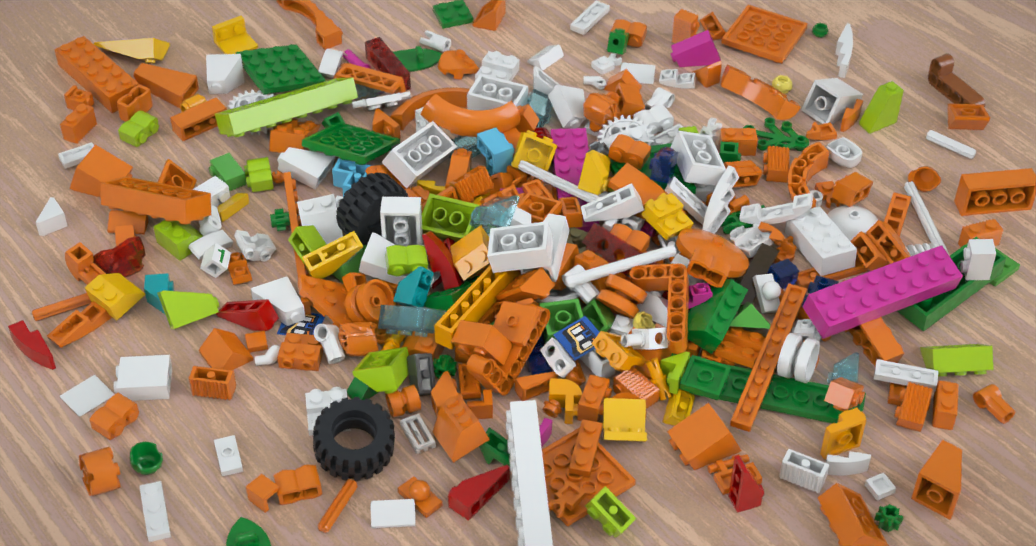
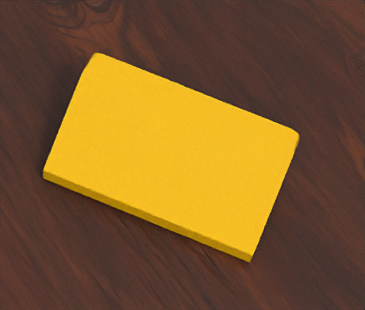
M236 193L217 207L221 222H224L249 204L247 193Z
M679 389L677 394L672 393V397L668 399L662 422L675 426L690 416L695 396Z

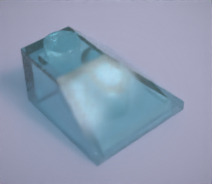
M520 196L499 197L475 207L471 213L469 225L475 228L482 225L487 234H490L491 228L510 226Z

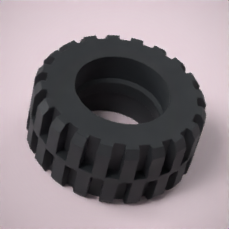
M385 173L367 174V177L358 179L359 181L353 183L351 188L344 193V197L340 200L339 207H337L336 219L339 228L346 235L355 231L362 245L368 244L372 232L382 237L380 216L382 197H408L406 190Z
M348 397L342 398L341 402L334 401L330 403V408L325 407L321 411V415L317 416L313 428V450L317 462L321 463V468L324 471L330 470L331 476L335 478L341 476V480L347 481L348 478H351L355 481H361L363 477L366 479L372 478L373 473L379 474L383 471V466L386 467L389 464L390 457L393 456L394 423L390 419V414L386 410L382 411L383 407L380 404L376 403L374 405L372 400L367 398L360 400V397H354V399L348 400ZM361 429L369 433L374 440L364 448L348 449L339 445L334 438L344 430Z

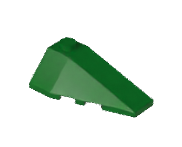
M480 275L464 280V283L458 287L446 289L440 293L436 291L427 295L424 306L441 318Z

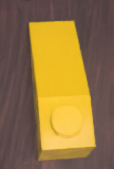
M355 231L302 258L310 276L323 279L333 274L363 248V245Z

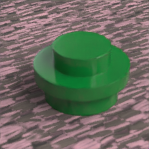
M816 23L812 28V33L817 37L828 35L829 30L824 23Z

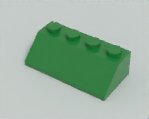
M726 279L722 288L709 284L712 297L690 308L688 312L687 339L710 354L722 342L748 289L732 279Z

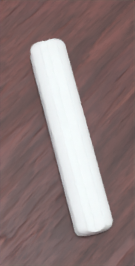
M933 130L927 133V140L969 159H973L976 155V150Z

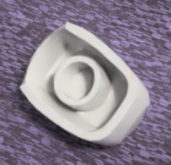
M842 137L826 145V149L829 151L828 158L841 166L853 168L861 162L862 150L847 138Z

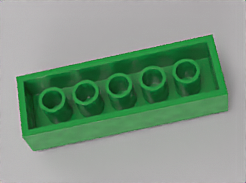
M968 243L950 255V258L960 272L961 261H964V248H967ZM996 251L990 280H966L964 272H961L963 277L955 289L905 307L897 312L924 332L1001 275L1006 257Z

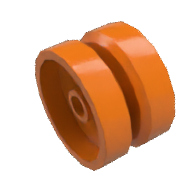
M609 274L605 284L610 290L602 289L596 299L615 312L634 319L635 315L639 312L638 307L634 303L643 304L648 294L630 281Z
M373 279L351 288L345 299V307L349 318L353 323L373 322L375 324L391 319L396 310V302L393 301L395 296L393 290L387 283L378 279Z

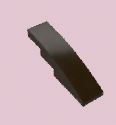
M764 243L761 244L740 285L748 289L740 306H743L746 302H750L753 305L757 293L752 277L770 273L780 252L779 249Z

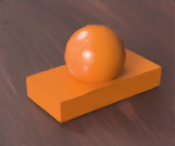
M414 476L398 487V493L405 499H414L415 508L426 518L443 506V502L431 492L428 483L418 480Z

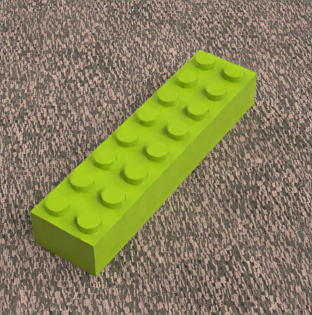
M335 78L215 113V118L220 134L227 135V137H240L245 135L244 132L260 131V127H274L278 122L286 123L292 121V118L306 117L307 113L312 112V114L322 112L324 108L338 107L337 104H350L353 102L352 99L358 98L354 78Z

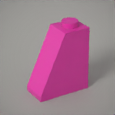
M708 30L671 45L673 52L670 55L673 62L677 61L679 67L706 66L721 61Z

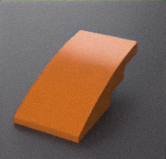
M628 163L609 180L607 185L616 191L632 183L641 197L643 207L649 199L655 201L662 193L668 195L657 183ZM643 211L635 214V216L645 219L641 215Z

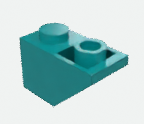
M419 266L398 283L393 301L404 307L423 310L434 272Z
M169 273L145 275L144 291L147 303L165 314L157 293L160 291H174V282L170 281Z

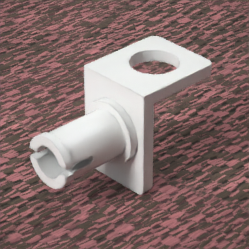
M667 328L632 329V334H623L621 336V344L623 347L632 346L633 349L651 350L667 348ZM658 332L662 335V342L660 344H657L655 341V335Z

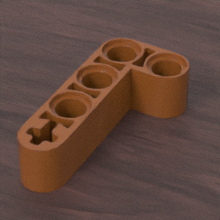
M944 54L931 61L928 81L935 89L954 104H983L985 108L984 98L952 72L954 59L950 54Z

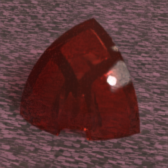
M140 236L128 238L113 249L102 250L93 256V263L106 274L120 273L124 277L132 276L140 272L144 267L142 259L146 254Z

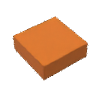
M265 331L245 334L249 353L268 350Z

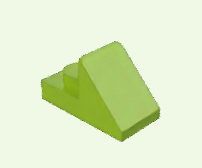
M683 352L660 361L663 374L668 376L667 383L670 384V393L677 394L679 391V383L690 361V352Z

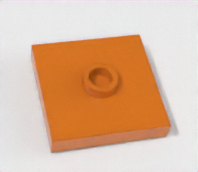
M503 301L493 326L512 344L525 347L540 310L537 307Z

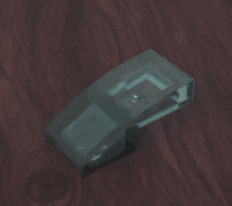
M356 84L358 98L353 100L359 101L375 98L385 92Z

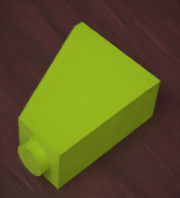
M893 81L879 86L861 117L859 125L871 134L897 123L904 90Z
M160 291L157 293L171 330L219 312L218 308L220 305L217 298L209 293Z

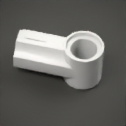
M658 87L654 91L652 98L645 103V110H650L658 105H664L666 108H669L674 102L675 95Z
M580 265L573 267L562 275L564 284L567 286L566 276L585 271V269ZM591 282L568 287L570 290H574L586 305L593 299H596L599 291Z
M318 324L314 329V337L317 341L321 342L328 363L341 362L344 360L345 354L339 342V328L336 325Z

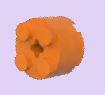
M111 447L79 455L80 470H83L84 475L82 479L89 496L121 488L118 478L120 469L118 463H113L112 461L113 452Z

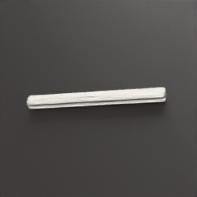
M524 160L520 161L518 165L521 171L588 203L601 198L596 194L578 189L577 185Z
M906 182L904 186L908 196H911V203L930 242L936 243L937 246L942 245L950 256L914 182Z
M669 245L566 276L565 281L568 287H573L609 276V274L630 270L635 266L646 265L673 257L677 251L674 245Z

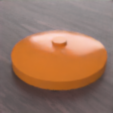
M687 228L683 229L676 239L678 250L689 260L695 249H703L713 257L723 258L731 264L728 274L730 278L743 276L749 267V260L745 253L735 244L715 233L702 229Z

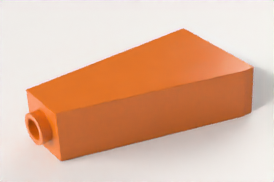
M141 63L135 69L133 75L139 85L150 89L151 94L180 108V104L184 100L194 96L199 89L197 75Z

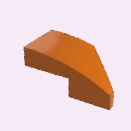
M814 122L812 128L807 131L806 137L813 140L837 139V132L831 122L820 125Z
M761 222L758 226L761 232L771 233L769 238L775 245L779 246L783 242L785 236L774 226Z
M789 236L777 248L780 252L774 263L781 268L788 265L795 257L796 245H793V237Z

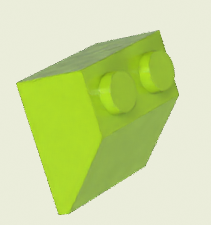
M163 220L153 226L157 243L179 261L192 254V251L188 248L189 245L203 237L190 224H180L179 221Z

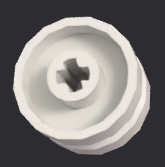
M789 333L780 352L777 366L778 375L786 378H791L794 375L796 381L807 384L816 367L820 342L810 338L803 342L802 336Z

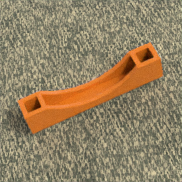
M276 0L284 10L300 13L313 22L316 26L317 43L324 50L342 44L343 33L341 28L337 27L332 19H329L311 0Z

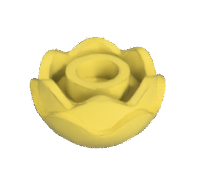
M779 75L772 81V87L786 94L792 90L793 83L789 77Z
M645 311L637 313L633 319V327L655 328L652 316Z

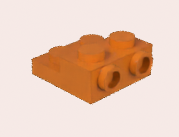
M730 326L722 342L716 348L714 356L753 369L766 337L758 332L746 331L742 327Z
M286 333L285 340L281 343L277 356L279 368L319 371L324 353L321 342L317 341L314 335Z

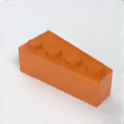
M882 317L844 331L845 333H851L853 342L857 346L863 347L864 355L874 366L877 359L898 363L904 355L901 344L896 341L891 329L886 326Z

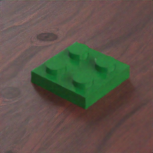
M464 0L433 5V12L442 29L473 23V16Z
M692 355L679 383V389L718 401L731 372V366Z

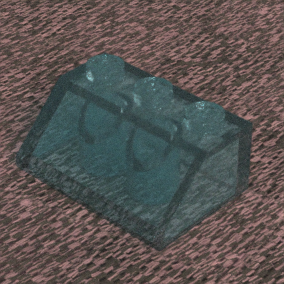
M381 305L378 329H385L386 334L398 335V331H401L400 335L412 336L413 332H415V336L427 337V333L435 334L434 325L447 311L425 307Z

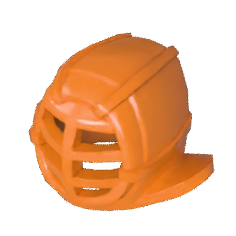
M593 92L589 94L583 104L584 116L590 120L589 126L591 131L598 132L603 128V124L608 125V120L613 122L614 117H618L616 107L619 102V95L612 92L605 95Z
M373 322L341 324L339 328V342L344 353L351 357L366 356L369 352L379 351L375 331L377 325Z

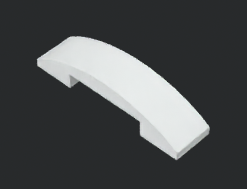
M813 193L794 196L792 203L761 208L759 203L742 206L739 220L749 224H760L761 222L776 224L795 219L811 209Z

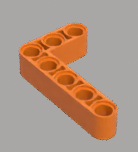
M678 263L633 267L630 270L631 282L642 290H668L667 340L669 350L674 354L685 352L688 338L689 279L686 266Z
M532 303L527 305L537 307L540 313L525 347L513 344L504 366L497 365L490 359L473 354L468 359L467 370L486 389H491V391L503 396L507 395L550 319L549 309Z

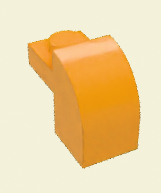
M550 378L549 401L551 399L558 401L561 404V408H565V424H573V416H577L578 403L582 396V391L571 380Z

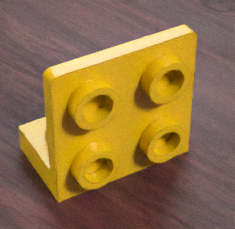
M242 15L212 26L214 43L224 54H236V52L258 48V44L246 32L245 20Z
M605 398L603 440L647 441V432H645L646 400Z

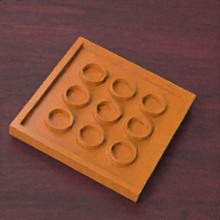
M748 4L723 36L721 44L782 64L807 30L808 23Z
M580 427L542 449L548 503L555 500V493L568 481L586 492L585 498L572 511L568 508L564 509V515L560 517V520L567 527L588 515V509L585 505L605 486L617 497L635 486L636 480L600 443H598L590 477L570 474L569 466ZM557 508L552 509V511L556 514V511H557L558 509H557Z

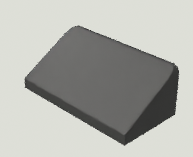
M432 353L407 356L410 385H415L419 396L431 395V391L435 387Z

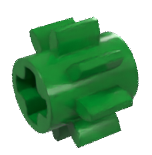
M275 209V214H270L272 228L277 227V231H285L286 226H290L289 212H284L283 209Z
M440 355L439 359L434 358L433 368L435 376L440 379L446 371L451 376H455L457 362H454L453 357L450 355Z
M891 504L884 507L879 506V510L874 518L875 521H879L878 528L887 532L894 529L898 531L904 516L899 515L900 509Z

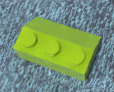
M429 194L422 212L423 234L432 231L440 240L445 241L447 238H450L457 242L481 225L480 205Z
M963 344L920 347L926 369L937 370L938 377L947 376V372H954V375H967V371H974V374H987L986 370H994L993 347L991 345Z
M407 347L369 352L352 371L353 376L376 392L384 391L388 394L397 391L409 375L407 363L409 353Z

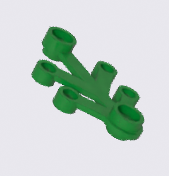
M770 117L765 119L764 127L772 133L756 130L757 137L765 138L758 140L757 148L761 151L767 150L768 146H781L782 148L788 147L789 150L803 151L810 143L808 138L798 135L792 129V123L789 121L782 122L781 130L787 132L790 137L785 136L775 126V120ZM745 125L743 128H754V126Z

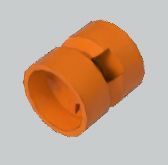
M414 384L403 387L402 391L397 390L393 393H385L387 406L392 418L403 416L405 411L413 413L421 410L420 397Z

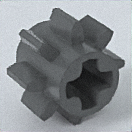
M600 141L591 143L589 145L591 149L587 151L588 153L591 150H595L606 156L609 154L607 145L604 142L600 143Z

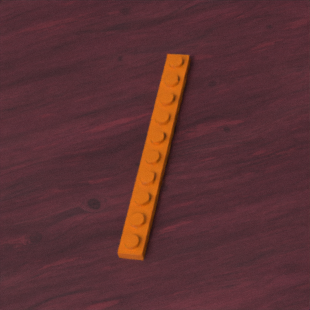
M284 172L291 232L293 233L296 227L302 226L300 215L297 216L299 214L298 204L295 203L298 202L297 191H293L296 189V181L291 179V172ZM294 250L298 279L300 275L310 276L307 268L304 267L305 264ZM301 296L305 315L311 314L310 307L314 303L308 298L304 299Z
M788 283L732 416L731 427L747 432L751 431L777 368L784 341L788 334L791 333L805 299L807 288Z

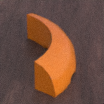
M727 64L721 79V87L752 101L778 120L790 119L800 110L801 106L794 100L788 101L786 94L760 79L754 78L752 80L746 72Z
M447 87L422 92L398 106L390 115V118L400 125V130L403 131L415 118V110L424 107L435 94L452 105L467 108V93L470 89Z
M437 94L426 103L421 112V116L430 123L433 121L438 127L441 126L450 130V133L467 137H477L478 133L495 127L499 132L504 133L519 125L521 118L517 107L512 101L495 109L468 110L448 103Z
M819 141L805 148L802 154L791 163L788 172V190L792 202L794 201V196L810 193L806 186L809 180L816 173L827 168L829 151ZM814 197L811 209L816 207V200Z

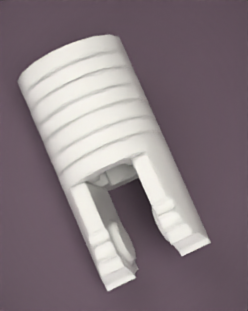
M428 30L425 31V35L430 40L421 38L419 41L423 45L442 52L449 50L451 46V39Z

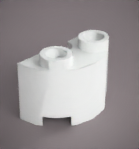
M236 230L234 236L237 245L248 260L266 262L276 250L270 237L266 234L257 233L255 236L250 237L247 231Z

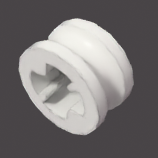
M811 190L810 193H813V197L816 200V207L821 206L823 194L819 191Z

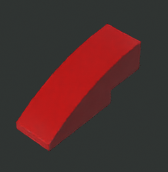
M432 231L423 234L422 237L432 272L440 271L444 289L462 285L464 280L453 265L452 254Z
M24 320L8 326L13 342L24 355L41 366L51 370L56 369L53 355L38 329L30 332Z

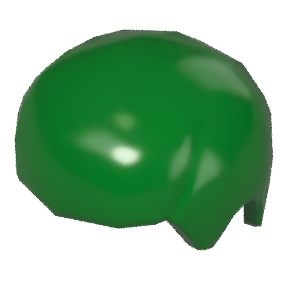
M146 441L136 443L131 447L130 465L141 475L153 474L162 466V452L158 451L155 443Z

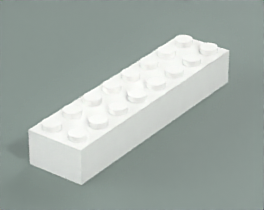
M536 400L510 402V410H506V434H508L510 472H512L511 483L512 491H514L513 502L514 511H516V530H518L519 536L518 546H553Z

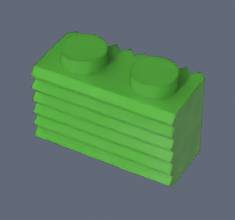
M230 153L209 160L211 176H216L229 186V191L236 190V188L247 184L245 172Z

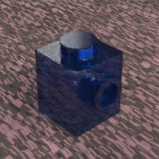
M785 259L769 266L768 274H773L774 281L782 289H785L788 283L796 284L799 270L789 259Z

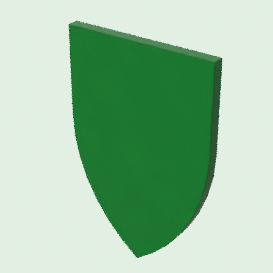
M416 46L414 49L392 51L398 74L430 68L439 63L442 55L440 52L424 49L421 46Z
M240 517L228 534L226 546H271L266 532L258 524Z

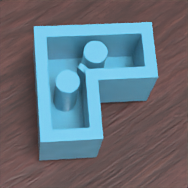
M496 127L478 133L477 148L486 158V169L489 170V176L499 172L506 173L507 166L511 165L513 160V153L515 152L513 145L506 140L504 134L500 133Z
M339 158L332 169L333 185L343 189L344 197V193L351 188L353 183H357L361 177H367L365 170L372 165H358L354 161L341 160Z

